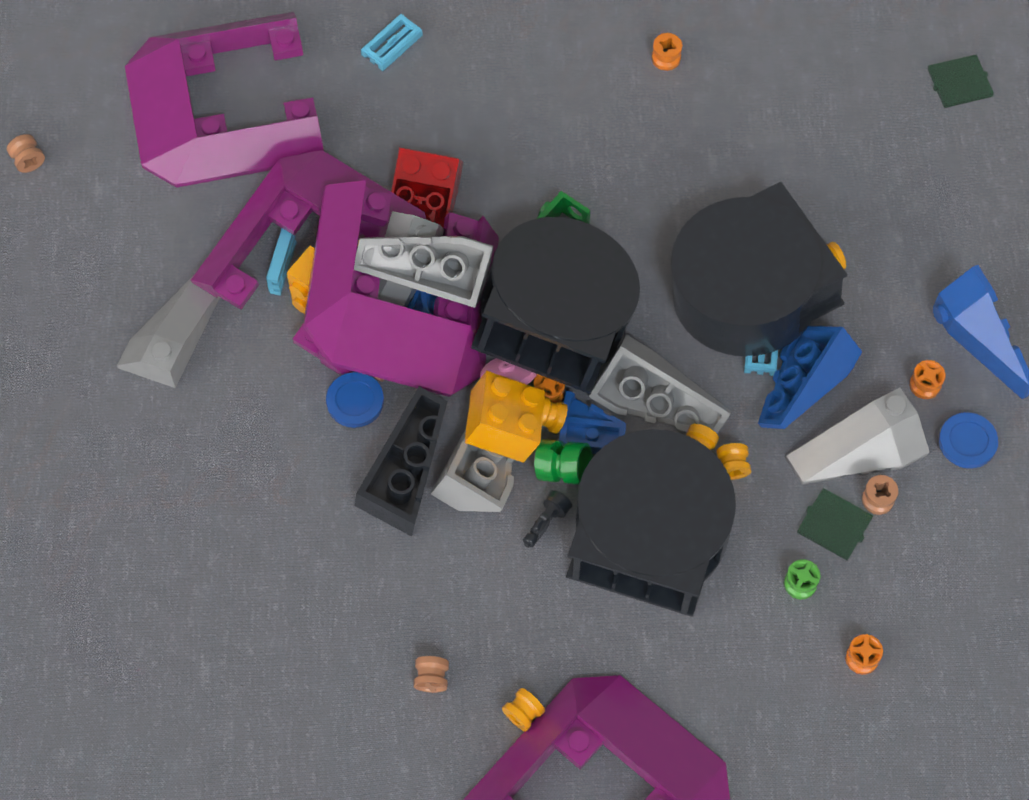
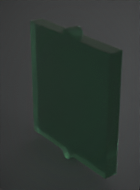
M977 54L929 65L927 68L934 83L933 90L937 91L944 108L990 98L994 95L987 79L988 72L983 70Z
M823 488L813 506L807 507V516L797 533L848 561L858 542H863V534L873 515Z

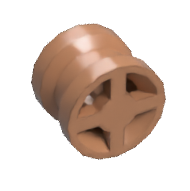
M20 135L7 145L6 150L9 156L15 159L14 164L17 170L22 173L36 170L45 160L42 150L36 148L37 142L32 135Z
M886 475L872 477L862 494L864 507L876 515L888 513L898 496L896 482Z
M436 656L418 657L415 660L418 676L414 679V688L431 693L446 691L448 681L445 679V672L449 670V661Z

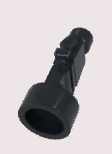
M551 491L544 500L543 504L546 510L535 521L530 529V533H527L523 539L526 547L532 548L546 532L553 517L564 518L572 508L571 501L564 494L558 491Z

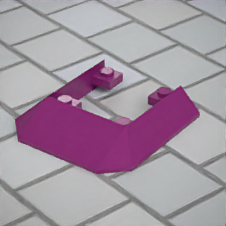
M294 12L148 38L125 65L143 169L178 188L270 171L279 158L320 150L324 151L313 97L284 102L287 121L228 132L224 114L194 119L187 76L216 71L213 54L271 44L274 61L303 56L297 19Z
M323 150L279 158L192 277L191 282L214 297L218 298L219 296L242 310L258 288L259 283L251 276L239 270L241 264L272 222L295 236L312 212L320 216L323 191L326 185L366 180V187L392 194L389 218L386 225L382 227L361 220L358 240L360 238L385 237L392 211L426 219L425 212ZM302 324L292 339L294 344L320 359L321 364L342 376L352 373L351 370L329 365Z
M366 180L326 185L323 191L303 328L329 365L414 388L420 386L429 392L451 397L479 379L480 372L486 364V354L471 349V346L482 321L480 301L474 308L438 296L435 299L433 315L379 300L380 278L354 270L361 220L384 227L389 218L392 194L366 187ZM449 212L445 217L443 236H463L492 245L491 266L498 247L499 236L485 217L482 216L479 220Z
M621 675L572 678L545 708V712L533 721L531 727L526 732L524 731L463 800H513L512 798L555 750L559 751L581 770L602 745L655 788L645 800H730L726 762Z

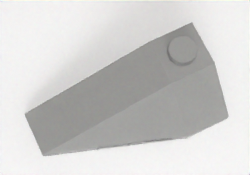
M392 211L385 237H441L445 229L437 223L418 216ZM380 278L378 299L407 307L417 290Z
M463 236L360 238L354 270L475 308L481 299L489 272L493 246Z
M191 277L129 340L117 364V368L176 388L220 297L216 298L193 284Z
M627 334L589 395L591 399L616 414L624 416L629 414L645 418V421L656 423L657 421L675 426L676 429L686 432L691 424H701L718 433L731 414L728 408L660 355Z
M899 387L870 402L788 454L785 459L803 485L840 479L844 475L857 473L866 475L872 474L876 470L888 468L890 470L902 469L929 455V449L918 412Z
M465 429L442 470L431 495L458 511L500 512L514 484V476L511 475L514 459L464 443Z

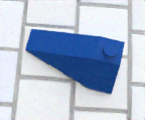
M979 265L973 266L938 293L933 306L934 317L939 324H943L950 336L1021 399H1024L1029 395L1028 366L1020 348L1016 345L1012 346L1010 343L1008 331L1010 325L1006 318L1002 320L999 318L993 302L998 301L994 289Z
M808 326L800 337L782 349L780 359L783 363L781 369L774 373L773 380L776 384L774 390L766 397L758 421L761 428L785 429L845 379L850 371L853 370L855 363L862 354V350L844 327Z

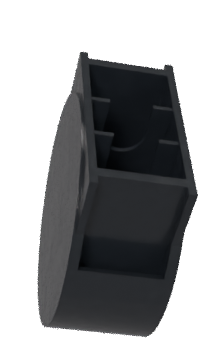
M782 182L750 197L730 198L705 207L686 222L674 242L671 270L675 311L681 324L693 338L717 352L734 356H758L775 352L800 337L813 320L843 306L845 303L841 295L843 278L847 277L846 271Z
M563 217L538 218L522 223L512 229L502 239L496 249L480 299L482 321L471 349L591 394L601 365L608 361L617 350L639 301L640 281L633 261L616 240L588 223Z
M648 429L635 431L620 436L605 445L591 459L581 478L577 501L576 532L568 553V557L572 558L566 578L693 617L704 581L715 571L724 556L735 517L736 500L734 487L722 462L712 451L697 440L669 430Z

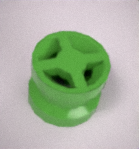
M805 559L797 560L790 565L784 580L785 590L790 596L802 600L811 597L816 592L821 577L817 565Z

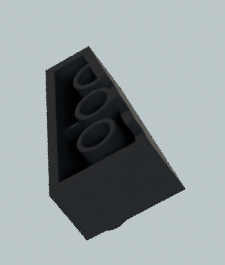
M420 386L418 387L358 489L355 507L412 536L448 401Z

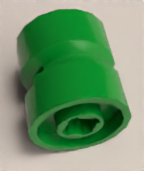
M542 439L535 453L534 468L537 479L546 482H560L562 478L567 484L580 485L583 473L592 459L590 445L584 442L570 441L564 444L561 440Z

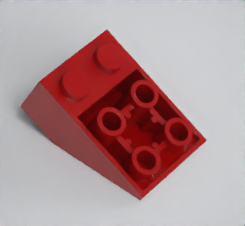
M399 147L391 192L425 212L426 220L437 223L444 228L445 217L449 212L453 213L464 162L458 158Z

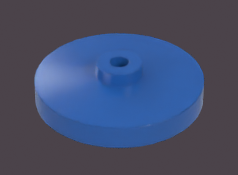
M359 372L344 374L332 382L326 394V405L330 416L337 423L346 427L357 428L366 426L377 419L383 409L384 396L380 384L373 377Z
M964 412L953 415L943 424L939 434V446L943 455L951 463L962 468H978L987 464L995 455L998 448V435L994 426L986 418L975 413Z

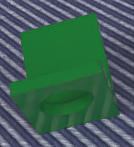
M560 191L551 202L547 201L544 203L536 219L559 217L564 213L571 219L590 224L591 211L563 191ZM571 206L576 208L582 216L577 215Z

